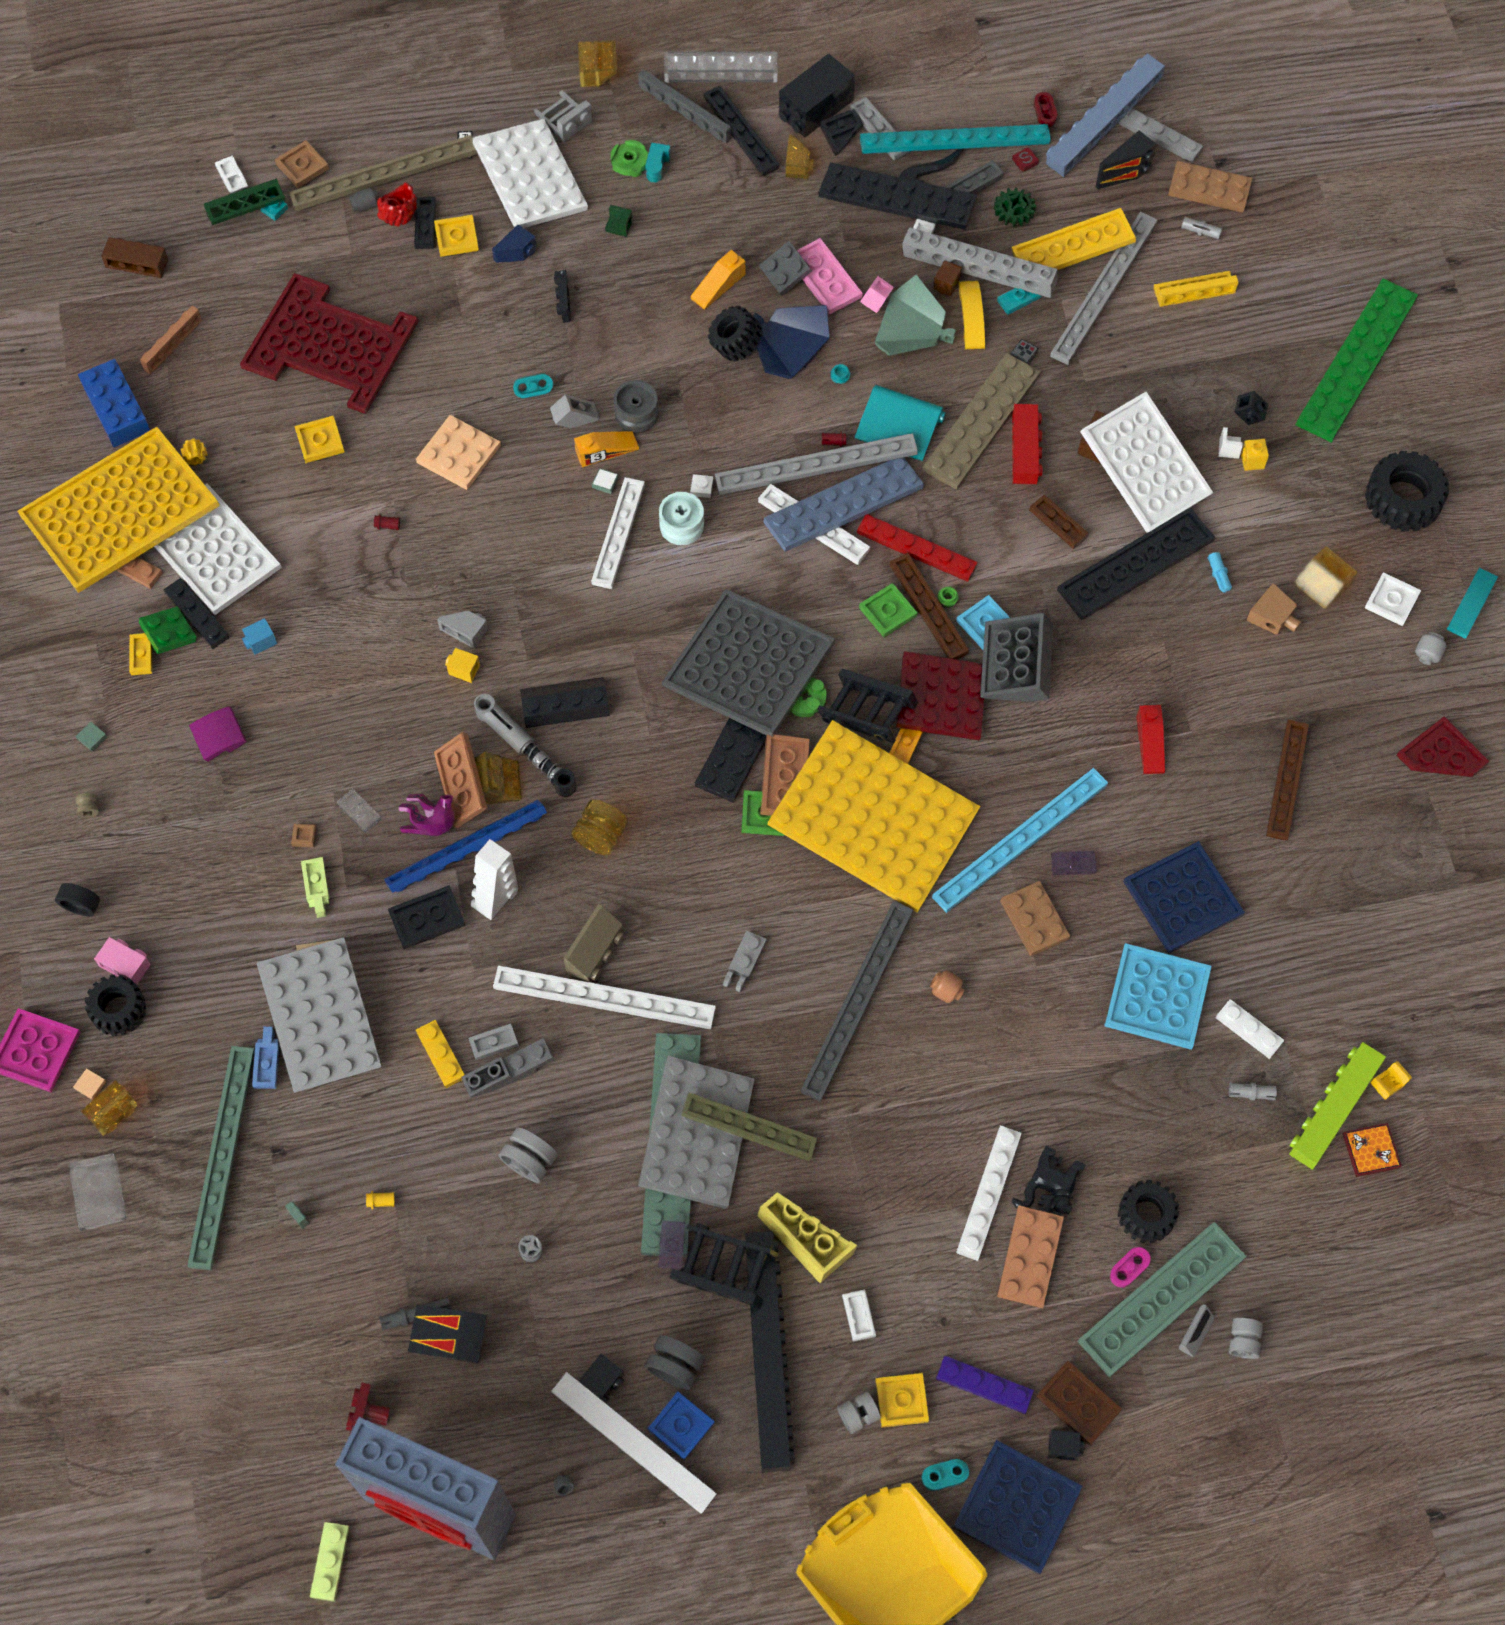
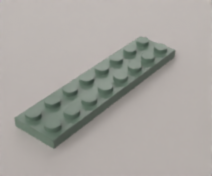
M1213 1222L1078 1339L1077 1342L1110 1378L1247 1256Z

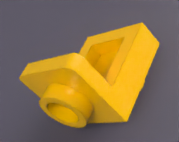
M1396 1061L1370 1083L1386 1100L1401 1090L1412 1077Z

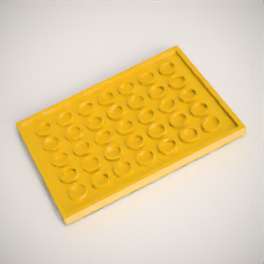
M155 427L17 512L69 582L80 593L220 505L159 428Z
M832 720L767 825L918 913L981 806Z

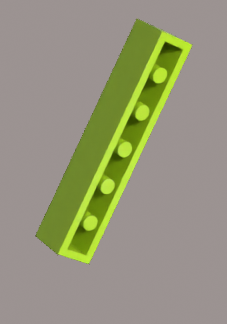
M1364 1042L1361 1043L1359 1048L1353 1047L1347 1056L1350 1062L1347 1066L1342 1064L1336 1073L1339 1079L1336 1083L1331 1081L1324 1093L1328 1094L1324 1101L1319 1099L1313 1108V1111L1316 1112L1313 1119L1308 1116L1301 1127L1305 1131L1301 1136L1296 1135L1289 1145L1293 1148L1289 1155L1312 1170L1386 1058V1056Z

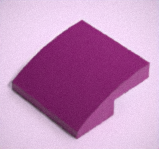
M230 706L214 711L189 725L203 759L208 762L224 751L230 753L247 742Z

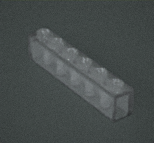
M664 52L665 82H777V52Z

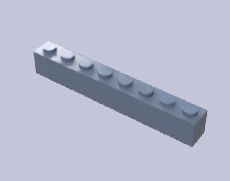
M1148 53L1143 58H1139L1135 62L1134 67L1130 71L1127 70L1118 83H1114L1105 96L1102 95L1098 99L1097 104L1093 108H1089L1080 121H1076L1072 129L1068 133H1064L1055 146L1049 148L1046 153V164L1064 177L1163 78L1165 66Z

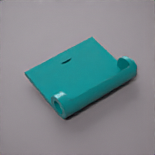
M875 384L854 438L868 443L913 433L917 455L908 457L923 461L935 427L939 423H943L946 412L943 411L944 407Z

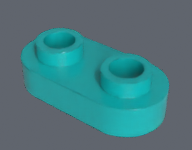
M546 373L519 377L513 383L514 393L520 398L547 394L553 387V381ZM545 380L546 384L544 386H540L539 381ZM526 384V389L520 390L519 386Z
M960 1459L928 1466L923 1471L922 1484L930 1491H938L963 1484L968 1478L969 1468ZM953 1468H960L962 1473L955 1475ZM932 1473L938 1475L939 1479L937 1481L930 1479Z

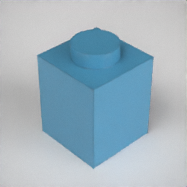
M265 618L242 629L245 636L242 638V641L247 650L252 649L254 655L277 644L275 636Z

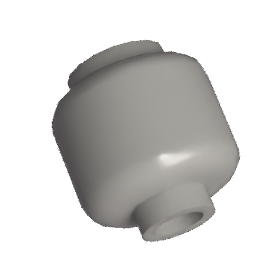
M1434 632L1422 635L1415 649L1419 661L1426 665L1440 662L1447 648L1444 637Z

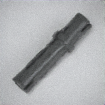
M448 1297L423 1304V1306L451 1309ZM416 1307L406 1310L401 1308L399 1312L379 1316L382 1330L385 1331L400 1325L408 1326V1323L414 1321Z

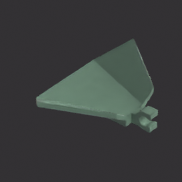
M914 275L891 294L875 344L890 356L932 347L938 344V340L953 344L956 330L951 328L942 329L946 311L919 277Z

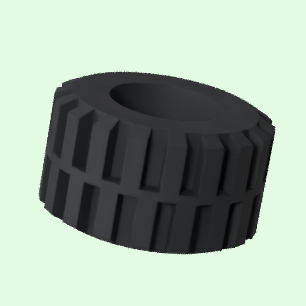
M730 306L727 310H722L721 314L718 313L715 316L716 319L712 320V326L708 330L709 343L727 360H733L734 362L739 359L743 360L747 355L750 356L753 350L758 348L757 345L761 342L760 337L763 335L761 331L762 326L744 307L736 306L734 308Z
M114 974L110 975L109 979H106L105 976L100 978V983H93V990L89 988L87 992L89 997H85V1010L98 1030H101L106 1035L109 1032L112 1036H117V1033L126 1035L127 1030L132 1032L135 1030L134 1026L136 1024L139 1026L142 1023L140 1018L145 1017L144 1009H147L145 998L136 983L134 984L130 978L126 979L123 975H119L116 978ZM117 997L127 998L122 1010L114 1014L105 1013V1007L109 1001Z
M1146 1180L1145 1183L1139 1181L1135 1186L1131 1185L1119 1204L1118 1217H1120V1226L1124 1225L1123 1231L1126 1234L1130 1232L1132 1234L1131 1238L1134 1240L1137 1237L1140 1238L1141 1243H1145L1146 1240H1149L1150 1243H1155L1157 1239L1159 1241L1164 1239L1173 1229L1179 1216V1211H1177L1179 1203L1174 1201L1176 1198L1174 1192L1170 1194V1188L1167 1185L1164 1188L1161 1187V1182L1159 1181L1156 1184H1152V1180ZM1143 1201L1155 1204L1160 1210L1161 1219L1155 1222L1143 1220L1137 1214L1136 1204Z

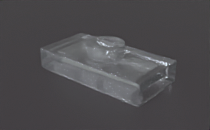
M353 788L336 802L365 833L382 820L381 816Z

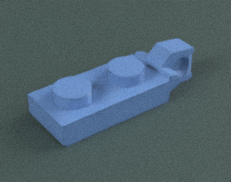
M264 1027L263 1039H258V1042L255 1044L252 1082L254 1089H276L280 1045L279 1040L274 1039L275 1030H273V1027Z

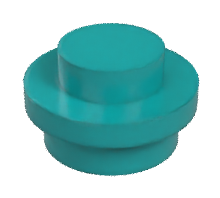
M838 364L831 370V379L835 383H846L850 379V370L847 366Z

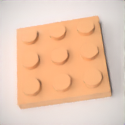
M449 415L418 455L416 461L423 467L468 490L500 448L501 443L499 440Z

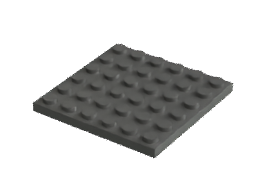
M725 589L662 681V685L762 734H768L773 737L835 644V639Z

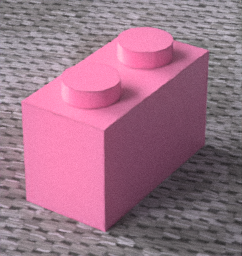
M110 937L94 958L99 967L115 974L117 977L123 975L126 979L130 978L136 985L151 965L146 958V953L137 948L134 951L123 940H114Z

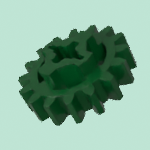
M1015 187L1014 191L1007 188V193L1001 191L1000 196H996L994 202L995 216H999V222L1005 220L1006 226L1009 223H1012L1013 227H1015L1016 223L1023 226V222L1029 223L1030 218H1034L1036 211L1035 198H1031V193L1024 194L1025 189L1019 192L1017 187Z

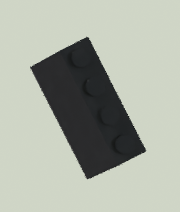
M604 677L520 689L526 728L610 716Z

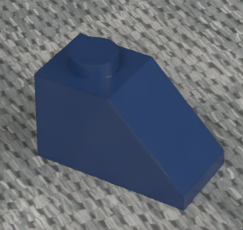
M517 225L492 248L493 260L496 263L524 261L536 251V237L520 225Z

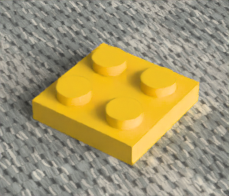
M473 215L434 221L440 257L479 251Z
M334 416L294 426L305 463L345 453Z
M923 1373L875 1379L881 1428L929 1422Z

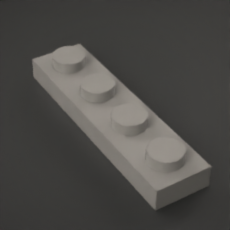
M866 97L850 105V110L855 109L862 125L869 133L896 132ZM910 151L887 153L895 161Z

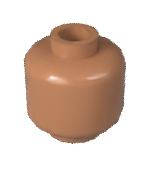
M948 970L942 973L937 972L930 984L932 994L946 1003H951L954 999L958 1001L965 990L962 988L963 980Z

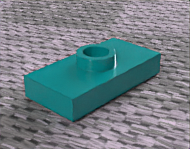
M1014 288L997 297V302L1006 314L1009 315L1040 299L1041 295L1027 292L1020 288Z

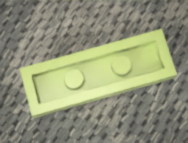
M324 1523L310 1593L311 1598L329 1601L336 1600L350 1528L348 1525Z

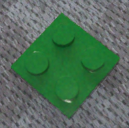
M178 606L139 618V625L157 654L196 642L197 637Z

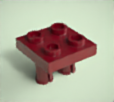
M361 1382L360 1389L355 1388L351 1405L355 1407L354 1413L349 1412L346 1430L350 1431L349 1436L359 1417L371 1423L386 1426L390 1408L370 1404L367 1401L371 1384Z

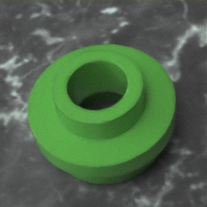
M944 587L938 593V601L942 606L952 607L958 602V593L952 587Z

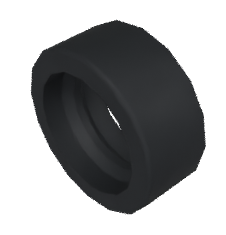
M62 883L55 898L56 904L65 910L87 917L94 916L101 900L93 891L72 883Z

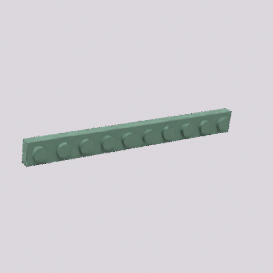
M231 1046L187 1265L189 1268L212 1270L253 1065L254 1048Z

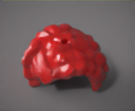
M405 182L392 192L380 197L377 201L378 218L391 226L399 227L400 225L407 224L417 208V198L413 193V187Z

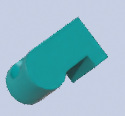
M651 142L646 162V177L650 182H659L662 179L663 163L669 162L671 157L670 145Z

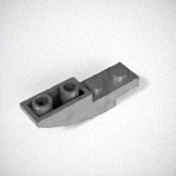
M542 1038L505 1058L499 1057L461 1078L469 1096L475 1097L505 1087L536 1073L537 1068L553 1061L554 1057L546 1039Z

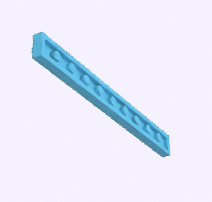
M1092 768L932 895V898L946 913L949 912L1107 787L1108 782Z

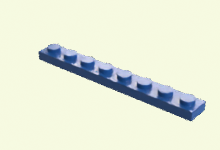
M536 800L385 878L384 881L392 893L403 891L407 888V885L424 880L428 874L443 870L447 864L464 859L472 851H480L489 839L493 842L499 841L505 834L520 830L524 824L541 819L542 815L547 813L545 807Z

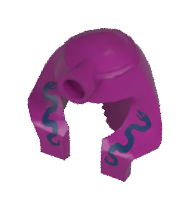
M409 794L406 801L419 802L425 811L426 817L419 813L415 804L402 803L399 806V811L410 813V821L413 824L411 826L399 827L402 833L439 836L449 832L454 824L455 813L451 805L453 802L452 795H442L437 804L434 805L424 794Z

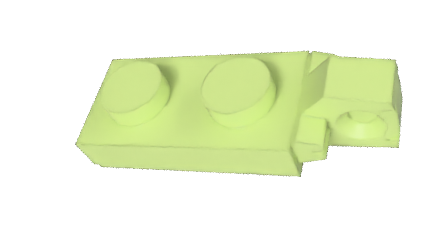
M319 857L301 861L307 902L310 907H315L317 918L326 917L324 905L329 904L330 897L324 859Z

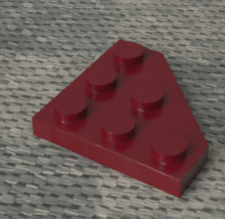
M1442 717L1396 755L1411 771L1473 777L1489 763V760L1445 717Z

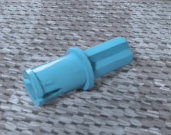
M1219 552L1210 554L1207 558L1213 571L1212 576L1216 578L1220 591L1225 593L1232 588L1227 575L1228 569L1224 566Z

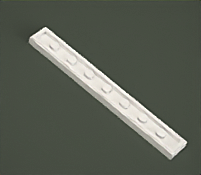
M567 1372L551 1391L700 1514L703 1513L715 1497L716 1493Z

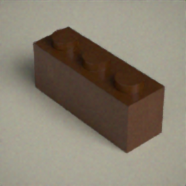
M112 237L108 238L101 255L106 268L162 278L169 260L165 248L161 246Z

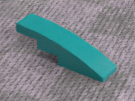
M1481 568L1478 569L1447 628L1448 631L1465 639L1467 638L1498 576Z

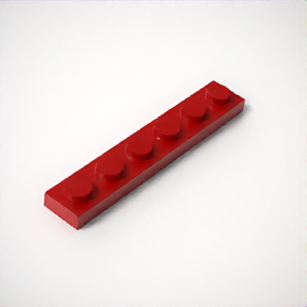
M868 514L865 515L857 529V534L902 554L908 553L911 558L966 582H969L977 567V562Z

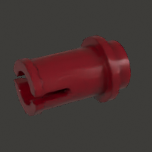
M842 431L840 433L822 432V445H840L842 447V445H846V433H842Z
M379 514V516L375 515L374 528L381 530V528L399 530L400 517L382 516V514Z

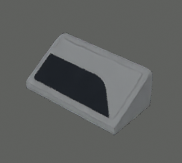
M1206 1305L1200 1306L1178 1347L1179 1350L1191 1357H1195L1214 1321V1315Z

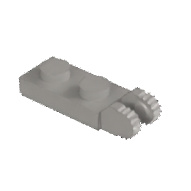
M746 931L728 968L729 971L724 979L723 986L728 987L732 982L734 974L741 976L736 984V991H742L767 942L766 938Z

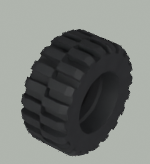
M1400 451L1399 454L1396 452L1391 453L1388 457H1383L1372 471L1365 492V499L1368 500L1366 503L1368 509L1373 510L1371 514L1375 518H1379L1380 523L1383 525L1388 524L1394 530L1399 528L1401 531L1408 532L1409 529L1417 531L1421 527L1426 528L1438 518L1447 500L1449 482L1448 478L1444 477L1446 473L1442 468H1438L1439 464L1435 460H1429V456L1425 454L1421 456L1415 451L1407 453V451ZM1395 482L1410 483L1421 491L1424 498L1416 501L1403 499L1394 493L1390 484Z

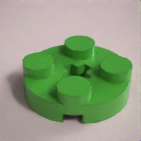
M627 140L625 144L620 146L617 144L611 151L612 168L615 172L622 175L639 177L646 169L649 153L645 146L638 141ZM633 156V160H627L626 158Z
M812 677L802 693H808L811 698L808 697L807 700H803V697L800 696L791 712L799 717L814 716V713L818 712L817 708L819 705L825 707L827 693L823 682Z

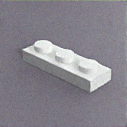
M1231 999L1216 1016L1217 1020L1269 1059L1284 1042V1039Z

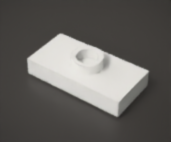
M860 1290L842 1294L853 1342L876 1337L866 1291Z

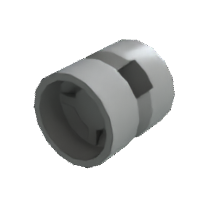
M1249 1318L1233 1319L1231 1333L1234 1335V1338L1230 1339L1229 1353L1240 1358H1259L1261 1343L1258 1340L1262 1338L1263 1323Z
M867 1391L855 1396L854 1402L848 1400L837 1406L839 1415L850 1434L863 1429L864 1423L870 1425L881 1419L876 1404ZM858 1407H861L864 1413L862 1417L857 1410Z

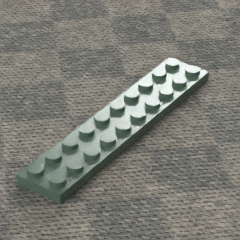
M656 1033L650 1129L667 1056L699 1064L701 1035ZM645 1188L641 1255L688 1256L689 1230L686 1228L690 1224L691 1200Z

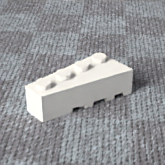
M489 839L475 858L474 872L476 875L473 878V884L476 885V889L472 890V896L475 899L471 901V907L492 920L508 899L511 900L518 892V884L511 853Z

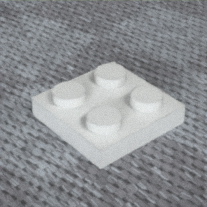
M1383 573L1365 609L1403 626L1421 590Z

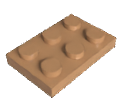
M1040 881L1001 898L1000 902L1030 957L1070 939L1066 927Z

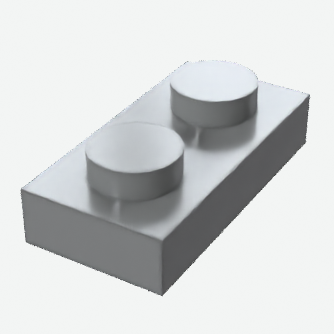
M511 1024L468 1038L476 1061L518 1047Z

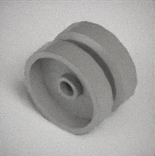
M517 1127L510 1137L512 1145L506 1144L498 1156L519 1175L535 1183H540L547 1173L544 1166H551L558 1154L549 1144L535 1134Z

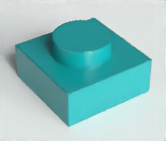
M282 201L262 208L261 212L276 221L288 210V205Z

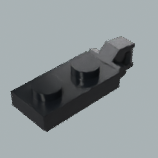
M566 270L555 271L554 282L559 286L555 288L556 298L559 299V303L556 304L557 314L562 316L563 323L570 322L568 274Z

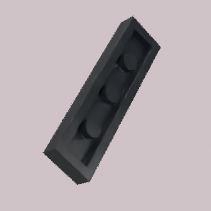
M181 578L163 589L168 598L175 606H178L181 613L212 649L230 638L225 629Z

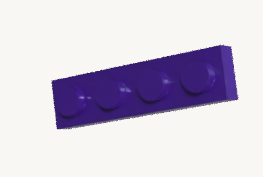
M944 1356L936 1380L1026 1414L1034 1391L947 1356Z

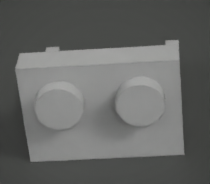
M562 90L559 92L563 97L542 113L538 109L533 111L539 117V120L544 119L548 128H551L556 136L559 135L561 140L565 142L592 122L591 104L587 100L578 105ZM568 103L570 104L569 106H567L566 108H564L562 111H560L559 113H557V114H556L555 116H553L552 118L547 119L549 116H551L552 114H554L556 111H558L559 109H561V108H562L563 106H565L566 104H568Z

